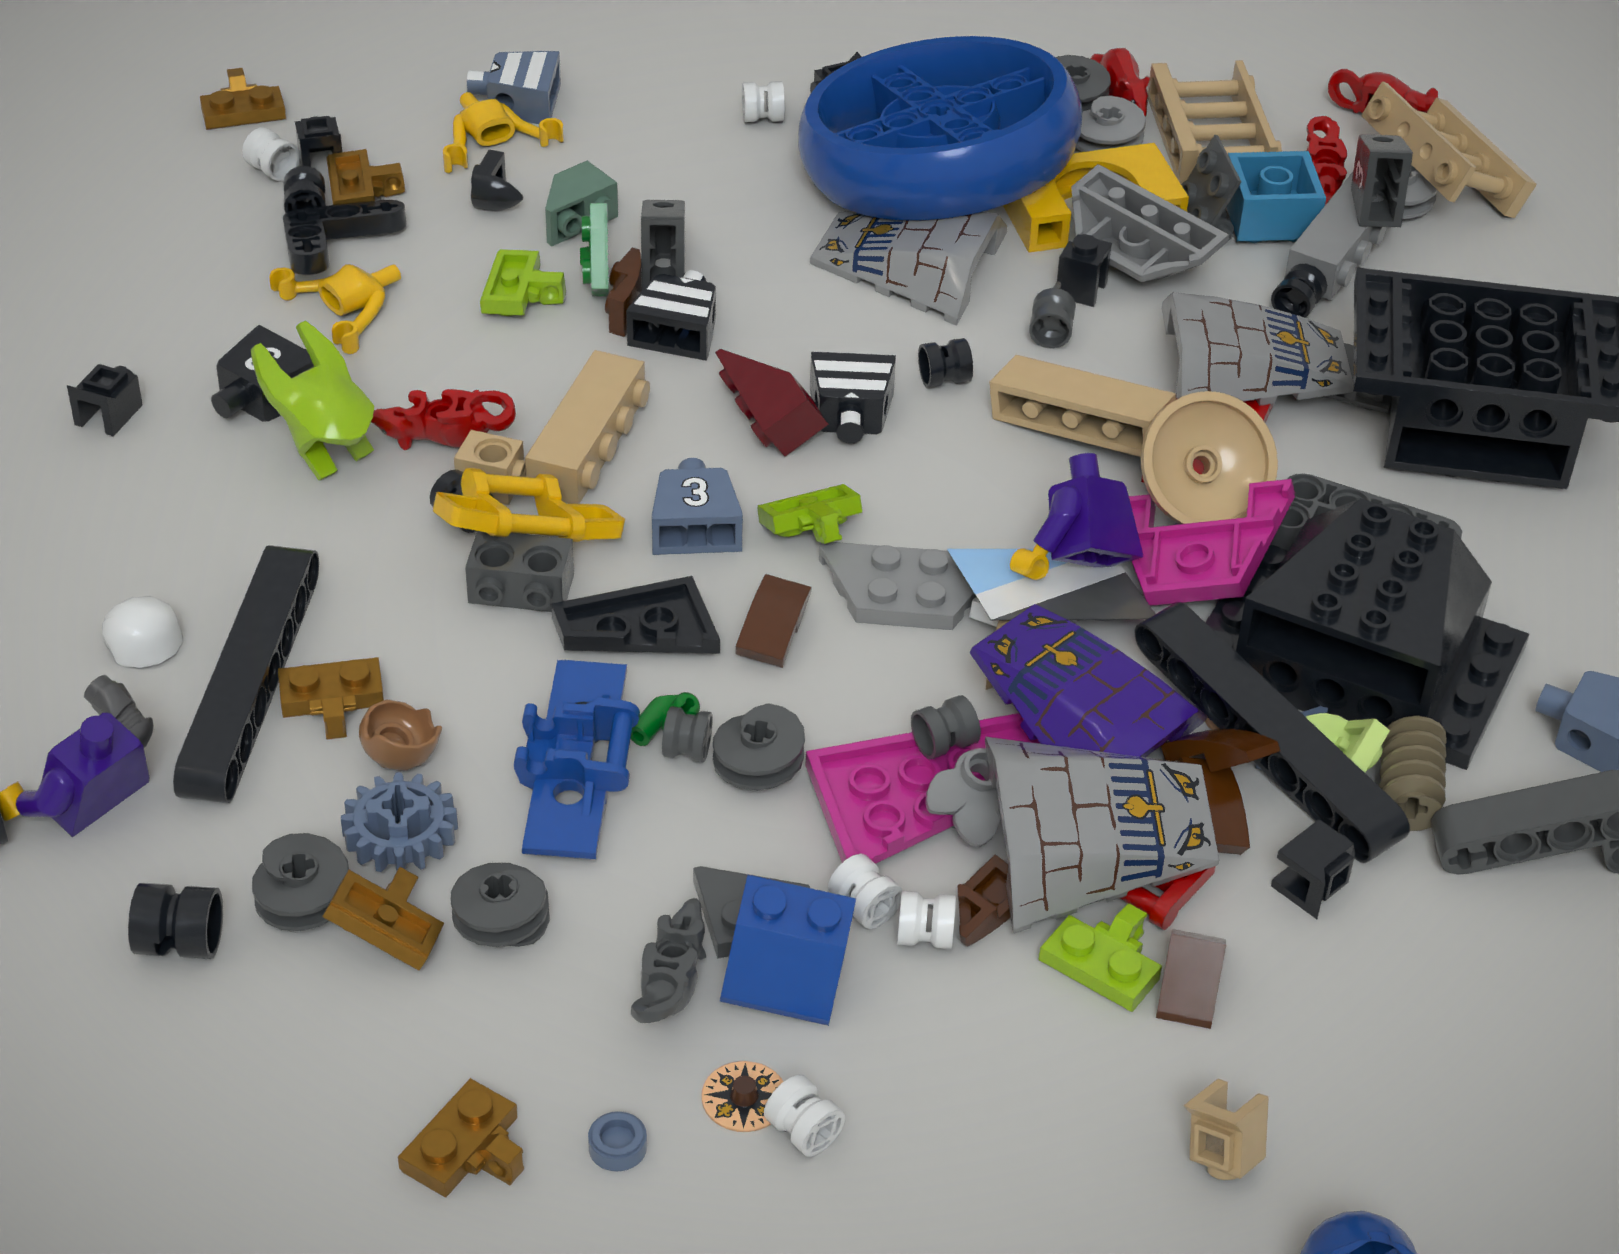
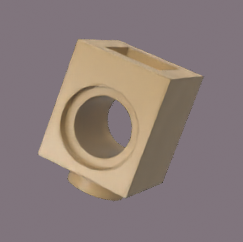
M470 430L454 457V468L462 472L466 468H477L486 474L526 477L523 441ZM491 493L496 500L509 505L514 496Z

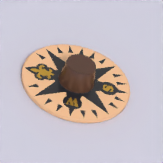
M751 1061L728 1063L716 1069L706 1079L702 1088V1105L707 1115L721 1127L737 1132L757 1131L771 1125L764 1117V1108L767 1100L776 1088L783 1083V1080L774 1070L760 1063Z

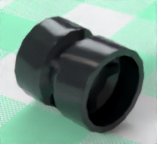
M139 883L134 890L129 911L128 940L132 953L165 956L168 955L172 948H175L180 957L214 958L219 947L223 924V899L220 889L215 887L185 886L179 894L176 893L173 885Z

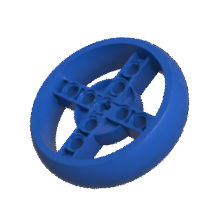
M955 36L926 39L889 47L868 54L842 66L823 79L811 92L804 105L798 130V148L804 168L814 185L830 201L846 210L870 217L892 220L953 218L1006 205L1035 192L1053 180L1065 168L1074 154L1081 134L1083 111L1079 92L1069 72L1057 58L1041 48L1024 42L997 37Z

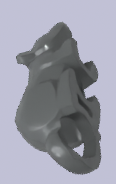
M697 898L687 900L672 919L670 915L660 916L657 921L656 943H647L644 948L641 970L642 997L631 1006L632 1017L640 1023L658 1022L668 1016H674L687 1006L694 994L698 978L696 962L698 958L700 960L706 958V953L702 946L705 925L702 919L701 903Z

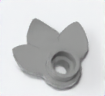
M977 748L965 752L957 760L954 769L937 773L928 787L925 801L929 813L953 815V824L959 836L974 847H980L989 842L1002 820L997 788L991 787L985 748ZM972 772L980 773L985 781L975 777Z

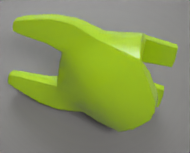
M303 321L296 326V329L314 367L290 378L280 368L262 343L255 345L251 349V358L258 383L268 402L286 420L297 451L316 478L322 480L337 471L324 442L344 445L355 461L363 459L374 451L365 434L373 418L375 406L351 380L345 360L334 344L309 322Z

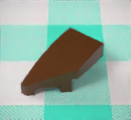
M996 854L965 884L957 885L961 942L967 947L984 938L1011 918L1006 890L1008 863Z

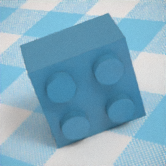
M1309 151L1228 153L1241 180L1240 186L1226 206L1234 226L1237 241L1257 243L1267 240H1288L1296 242L1324 208L1326 196Z

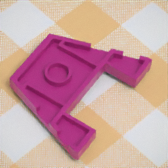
M1292 479L1249 483L1247 516L1245 518L1154 527L1156 506L1150 494L1129 496L1143 551V557L1132 560L1131 563L1148 604L1152 606L1174 604L1176 602L1183 603L1243 597L1295 498Z

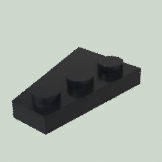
M693 576L551 604L552 620L564 650L720 654L719 635Z

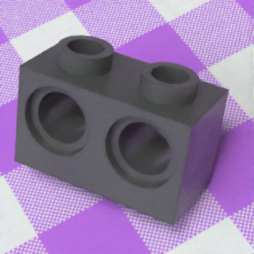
M477 531L465 567L468 603L552 612V603L567 601L574 577L573 539L510 533L507 537L490 536L486 532Z

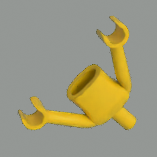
M466 92L460 97V104L464 109L453 120V144L443 148L444 171L446 173L452 172V165H461L464 168H468L467 149L465 147L466 132L478 144L491 146L507 141L516 130L540 139V145L546 147L548 146V139L564 142L563 123L556 118H546L537 127L522 120L507 105L500 103L496 99L478 101L472 93Z
M345 264L337 273L323 279L298 282L295 281V273L285 267L272 270L269 278L271 289L273 291L279 290V295L284 300L294 299L297 293L319 292L326 306L339 316L364 308L353 322L347 320L339 321L333 324L332 327L333 343L341 344L342 350L345 353L354 354L359 350L358 336L371 323L383 306L385 300V290L383 287L399 281L401 273L394 264L371 274L357 266Z

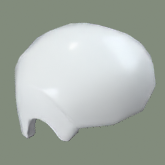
M152 596L131 597L124 600L105 615L102 623V634L106 647L111 650L116 663L124 667L143 668L160 664L174 656L183 642L178 619L169 604Z

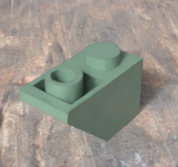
M588 160L554 174L545 207L547 243L550 246H554L581 234L582 216H590V203H607L608 221L617 218V182Z

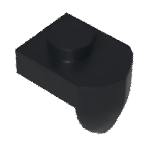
M488 150L480 165L476 164L472 171V204L475 208L491 211L511 208L523 200V195L506 181L504 152Z

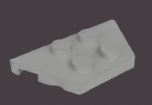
M820 542L819 561L822 565L827 564L833 573V584L839 595L847 600V608L856 623L953 630L963 619L964 611L971 607L972 600L976 597L948 551L893 547L889 545L879 546L841 542L824 544Z

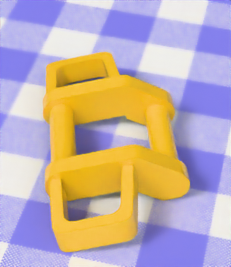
M466 468L461 478L463 495L436 492L433 512L452 526L486 532L490 536L507 537L510 533L558 536L559 538L573 539V542L594 539H619L622 537L625 523L624 517L605 505L566 504L561 500L562 495L558 479L549 474H538L536 478L486 474L481 469ZM489 493L534 496L538 515L512 514L509 508L493 498Z

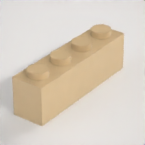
M594 350L525 457L526 477L536 478L538 474L553 475L558 479L562 495L561 500L570 504H580L588 489L596 487L600 470L604 463L613 459L617 442L621 435L627 434L630 431L637 409L644 407L647 403L650 393V382L645 380V361Z
M1015 355L989 382L992 417L994 420L1141 457L1144 436L1152 420L1165 406L1176 400V393L1020 355Z

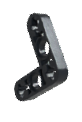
M377 200L302 208L285 213L283 215V224L291 270L296 274L312 275L326 271L330 266L326 240L386 234L404 229L406 227L404 203L398 200Z

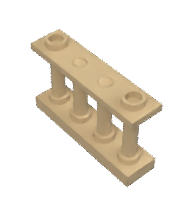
M1235 60L1232 80L1178 82L1177 78H1172L1167 63H1151L1148 101L1174 174L1180 184L1188 179L1197 164L1199 154L1203 149L1207 148L1202 147L1201 144H1196V141H1211L1214 135H1218L1220 140H1249L1251 146L1224 147L1227 154L1282 152L1281 143L1279 140H1275L1256 94L1254 77L1248 74L1243 60ZM1231 96L1233 102L1186 103L1184 99L1180 100V98ZM1240 117L1242 123L1194 125L1188 119Z
M1381 82L1361 115L1380 135L1401 136L1413 152L1411 165L1450 202L1455 203L1464 187L1467 186L1477 189L1504 216L1515 218L1537 185L1447 100L1436 97L1428 112L1424 113L1415 110L1388 83Z

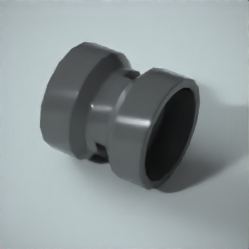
M1058 288L1044 289L1035 297L1029 333L1031 339L1036 344L1044 348H1058L1070 340L1076 303L1068 292Z
M963 695L945 700L942 707L938 709L927 706L913 711L911 715V729L914 740L921 753L927 759L946 755L951 746L956 745L959 748H965L978 743L980 740L981 729L977 713L971 702Z

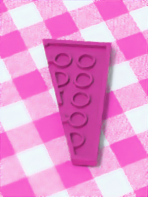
M1020 713L979 720L981 736L978 743L965 748H959L956 745L951 746L946 755L934 759H927L921 753L912 732L806 751L805 766L842 863L849 857L861 853L867 855L876 864L954 826L953 815L932 814L927 811L925 803L926 793L931 781L937 773L954 769L957 760L965 752L977 748L986 749L985 737L1040 744L1038 739L1031 741L1021 728L1020 724L1024 719ZM972 772L975 777L985 781L980 773Z

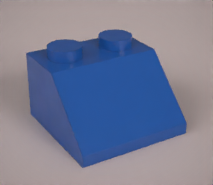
M747 875L720 1002L829 1026L856 898Z

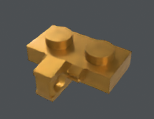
M243 68L227 69L229 87L220 88L221 91H216L210 95L200 96L206 130L286 119L285 106L279 86L246 85Z
M367 149L328 154L326 156L333 205L375 201L374 196L379 197L383 195L389 197L405 192L400 163L369 166Z
M379 657L278 669L283 718L323 714L326 740L347 737L345 711L369 708L371 705L384 701Z
M402 867L398 868L393 880L386 889L348 870L322 916L417 970H420L427 960L444 925V922L407 902L418 876Z
M470 1078L398 1156L399 1169L402 1173L445 1198L468 1173L477 1175L481 1169L504 1183L511 1185L524 1170L522 1160L523 1149L509 1140V1133L506 1131L517 1119L516 1103Z

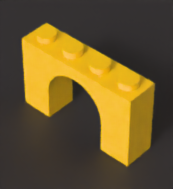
M1147 143L1074 153L1065 168L1053 180L1035 192L1003 205L1028 253L1066 247L1069 240L1071 211L1064 200L1072 197L1071 187L1098 164L1186 212L1189 196L1156 144Z

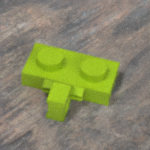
M499 249L480 299L481 313L499 314L501 316L524 315L528 301L530 303L539 301L543 305L563 303L566 295L564 272L540 271L539 251Z
M845 484L757 505L759 523L775 535L789 537L812 529L816 540L824 544L842 539L838 524L846 522L847 516L863 513L860 494Z
M1129 903L1115 916L1111 926L1100 921L1093 928L1068 915L1040 947L1039 961L1131 1012L1136 1009L1160 980L1162 965L1140 954L1143 949V943L1138 940L1144 934L1142 928L1147 913Z

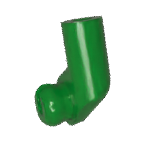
M689 692L654 698L639 715L638 724L632 727L631 740L639 746L648 745L660 730H664L667 712L671 706L681 707L685 713L696 715L700 711L698 698Z

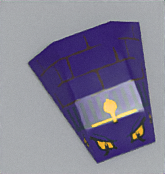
M1037 604L1032 605L974 645L969 652L1005 705L1013 704L1024 719L1020 726L1031 741L1038 739L1040 744L1146 758L1166 741L1189 735L1207 719V716L1129 656L1082 627Z

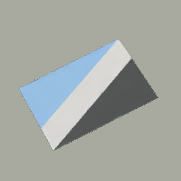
M947 549L991 620H1012L1034 604L1067 620L1148 619L1155 615L1153 609L1120 564L1112 567H1091L1052 560L1051 552H1048L1046 555L1049 561L1048 573L1041 579L1033 580L1010 569L1011 558L1018 549Z

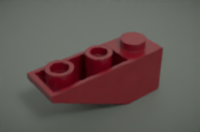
M723 349L715 352L724 367L719 372L720 377L734 394L736 392L740 393L734 400L749 420L755 418L756 422L750 426L765 447L773 443L784 456H787L829 425L812 397L790 372Z

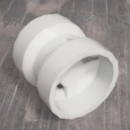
M782 81L770 82L767 86H758L755 82L742 83L744 123L757 122L759 118H768L771 122L784 121L785 104ZM764 92H766V112H764Z
M259 127L253 130L243 144L242 153L245 161L253 167L261 169L264 174L276 181H283L285 175L299 165L300 151L297 146L285 139H281L278 134L266 127Z
M856 854L846 859L837 867L828 883V892L856 898L853 916L868 929L877 928L886 923L901 904L902 888L891 877L880 876L877 864L865 854Z
M902 891L897 945L914 946L919 941L931 942L935 948L952 949L956 895L939 894L936 898L930 899L923 898L919 892ZM928 908L933 909L931 932H926Z
M804 1075L792 1076L781 1083L767 1100L764 1108V1117L778 1131L790 1133L791 1143L806 1157L815 1156L828 1148L837 1138L845 1123L843 1111L831 1100H821L818 1097L816 1086Z

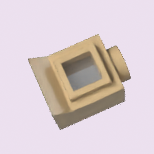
M1216 1079L1184 1105L1191 1113L1189 1160L1207 1166L1208 1173L1214 1178L1221 1180L1241 1179L1266 1158L1269 1097L1258 1093L1236 1112L1228 1111V1082Z

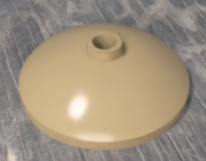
M1204 391L1178 398L1165 406L1156 415L1144 436L1141 448V471L1145 486L1158 508L1178 524L1245 518L1247 516L1249 483L1275 481L1277 478V451L1267 425L1249 405L1225 393ZM1194 459H1199L1204 464V472L1202 474H1198L1193 469Z

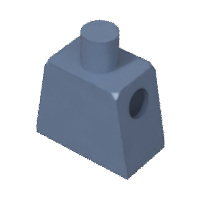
M1587 671L1583 674L1574 693L1546 683L1538 699L1535 711L1561 721L1555 740L1557 749L1600 772L1619 770V677Z

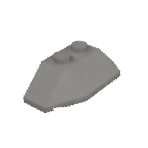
M1099 164L1071 187L1075 235L1087 234L1094 236L1096 239L1111 242L1109 264L1140 282L1169 277L1202 265L1229 241V234Z

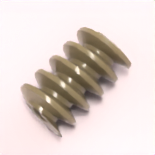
M1422 716L1404 717L1392 722L1387 727L1390 732L1381 745L1383 752L1380 757L1379 787L1402 808L1408 818L1410 831H1422L1431 828V818L1435 812L1443 808L1446 801V730L1439 722L1431 718Z

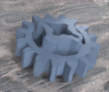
M396 772L393 782L388 783L380 776L374 777L375 787L370 790L367 787L358 786L356 788L357 800L346 799L344 802L346 814L341 815V827L343 837H345L346 850L348 852L356 851L357 861L361 865L374 859L376 871L382 872L388 864H395L396 870L399 867L406 869V864L412 862L420 870L426 868L425 857L431 856L440 860L444 857L443 845L453 846L455 843L454 830L458 829L457 808H454L453 796L451 793L442 794L439 781L425 786L422 774H417L411 781H404L402 773Z

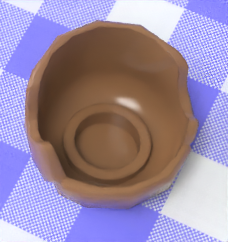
M386 699L369 707L359 725V738L365 753L381 767L405 771L423 765L431 756L437 746L442 726L434 727L431 711L427 708L415 710L405 702Z

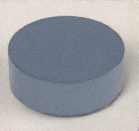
M610 1112L600 1116L592 1123L588 1132L590 1157L599 1167L609 1171H625L635 1167L643 1160L647 1151V1133L644 1124L639 1118L626 1112Z

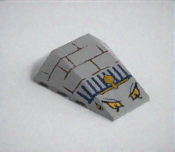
M852 211L838 212L811 255L810 264L856 284L864 279L875 284V292L887 297L894 293L911 299V307L925 313L930 308L944 313V321L957 326L970 302L972 273L983 253L996 254L1007 234V225L999 214L987 212L935 220H892L870 217Z
M1172 292L1162 303L1166 335H1176L1180 358L1176 383L1177 399L1191 393L1212 391L1231 395L1241 401L1256 399L1259 406L1275 404L1277 396L1293 394L1297 400L1353 392V379L1340 330L1295 314L1262 305L1214 296Z
M985 737L991 787L997 788L1008 860L1006 890L1013 934L1031 928L1032 923L1053 916L1055 919L1077 913L1080 907L1104 899L1110 902L1125 897L1128 891L1150 884L1154 887L1219 864L1220 860L1202 765Z

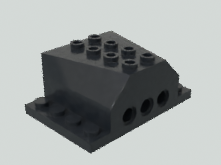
M1357 268L1354 279L1353 391L1375 396H1391L1392 404L1384 468L1442 474L1449 477L1459 476L1494 482H1510L1568 489L1588 418L1609 423L1619 422V297Z
M1361 498L1307 519L1289 551L1275 545H1270L1244 596L1219 599L1205 622L1298 710L1307 711L1322 706L1328 708V714L1338 715L1348 721L1377 719L1385 727L1404 717L1422 716L1431 718L1439 722L1446 730V763L1464 770L1468 769L1529 638V633L1483 618L1492 581L1454 529Z

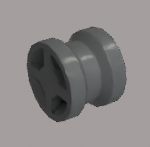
M671 706L667 712L663 730L662 755L674 758L678 754L689 755L693 761L705 762L712 734V712L700 711L696 715L687 714L681 707Z

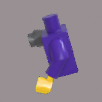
M1083 453L1069 458L1072 479L1052 485L1049 489V513L1033 539L1037 544L1033 551L1021 548L1013 554L1010 561V569L1013 572L1033 580L1045 577L1049 570V561L1046 557L1048 552H1051L1052 560L1091 567H1112L1143 557L1127 487L1121 481L1100 477L1097 454Z
M101 675L89 684L84 692V698L92 705V708L99 716L86 718L79 730L50 750L38 790L24 791L19 781L0 791V814L4 821H8L20 814L26 817H51L73 838L149 783L150 777L144 748L147 746L153 733V719L151 717L145 718L141 714L123 683H117L112 681L107 675Z

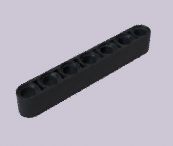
M272 545L265 547L179 753L173 778L175 796L230 803L233 800L279 683L278 669L284 668L317 584L319 556L316 550Z
M1176 602L1136 625L1134 630L1135 639L1141 652L1218 728L1250 731L1278 741L1281 751L1254 760V762L1313 820L1317 821L1320 819L1353 842L1355 849L1354 859L1362 863L1369 862L1408 836L1410 825L1402 808L1191 608L1182 602Z

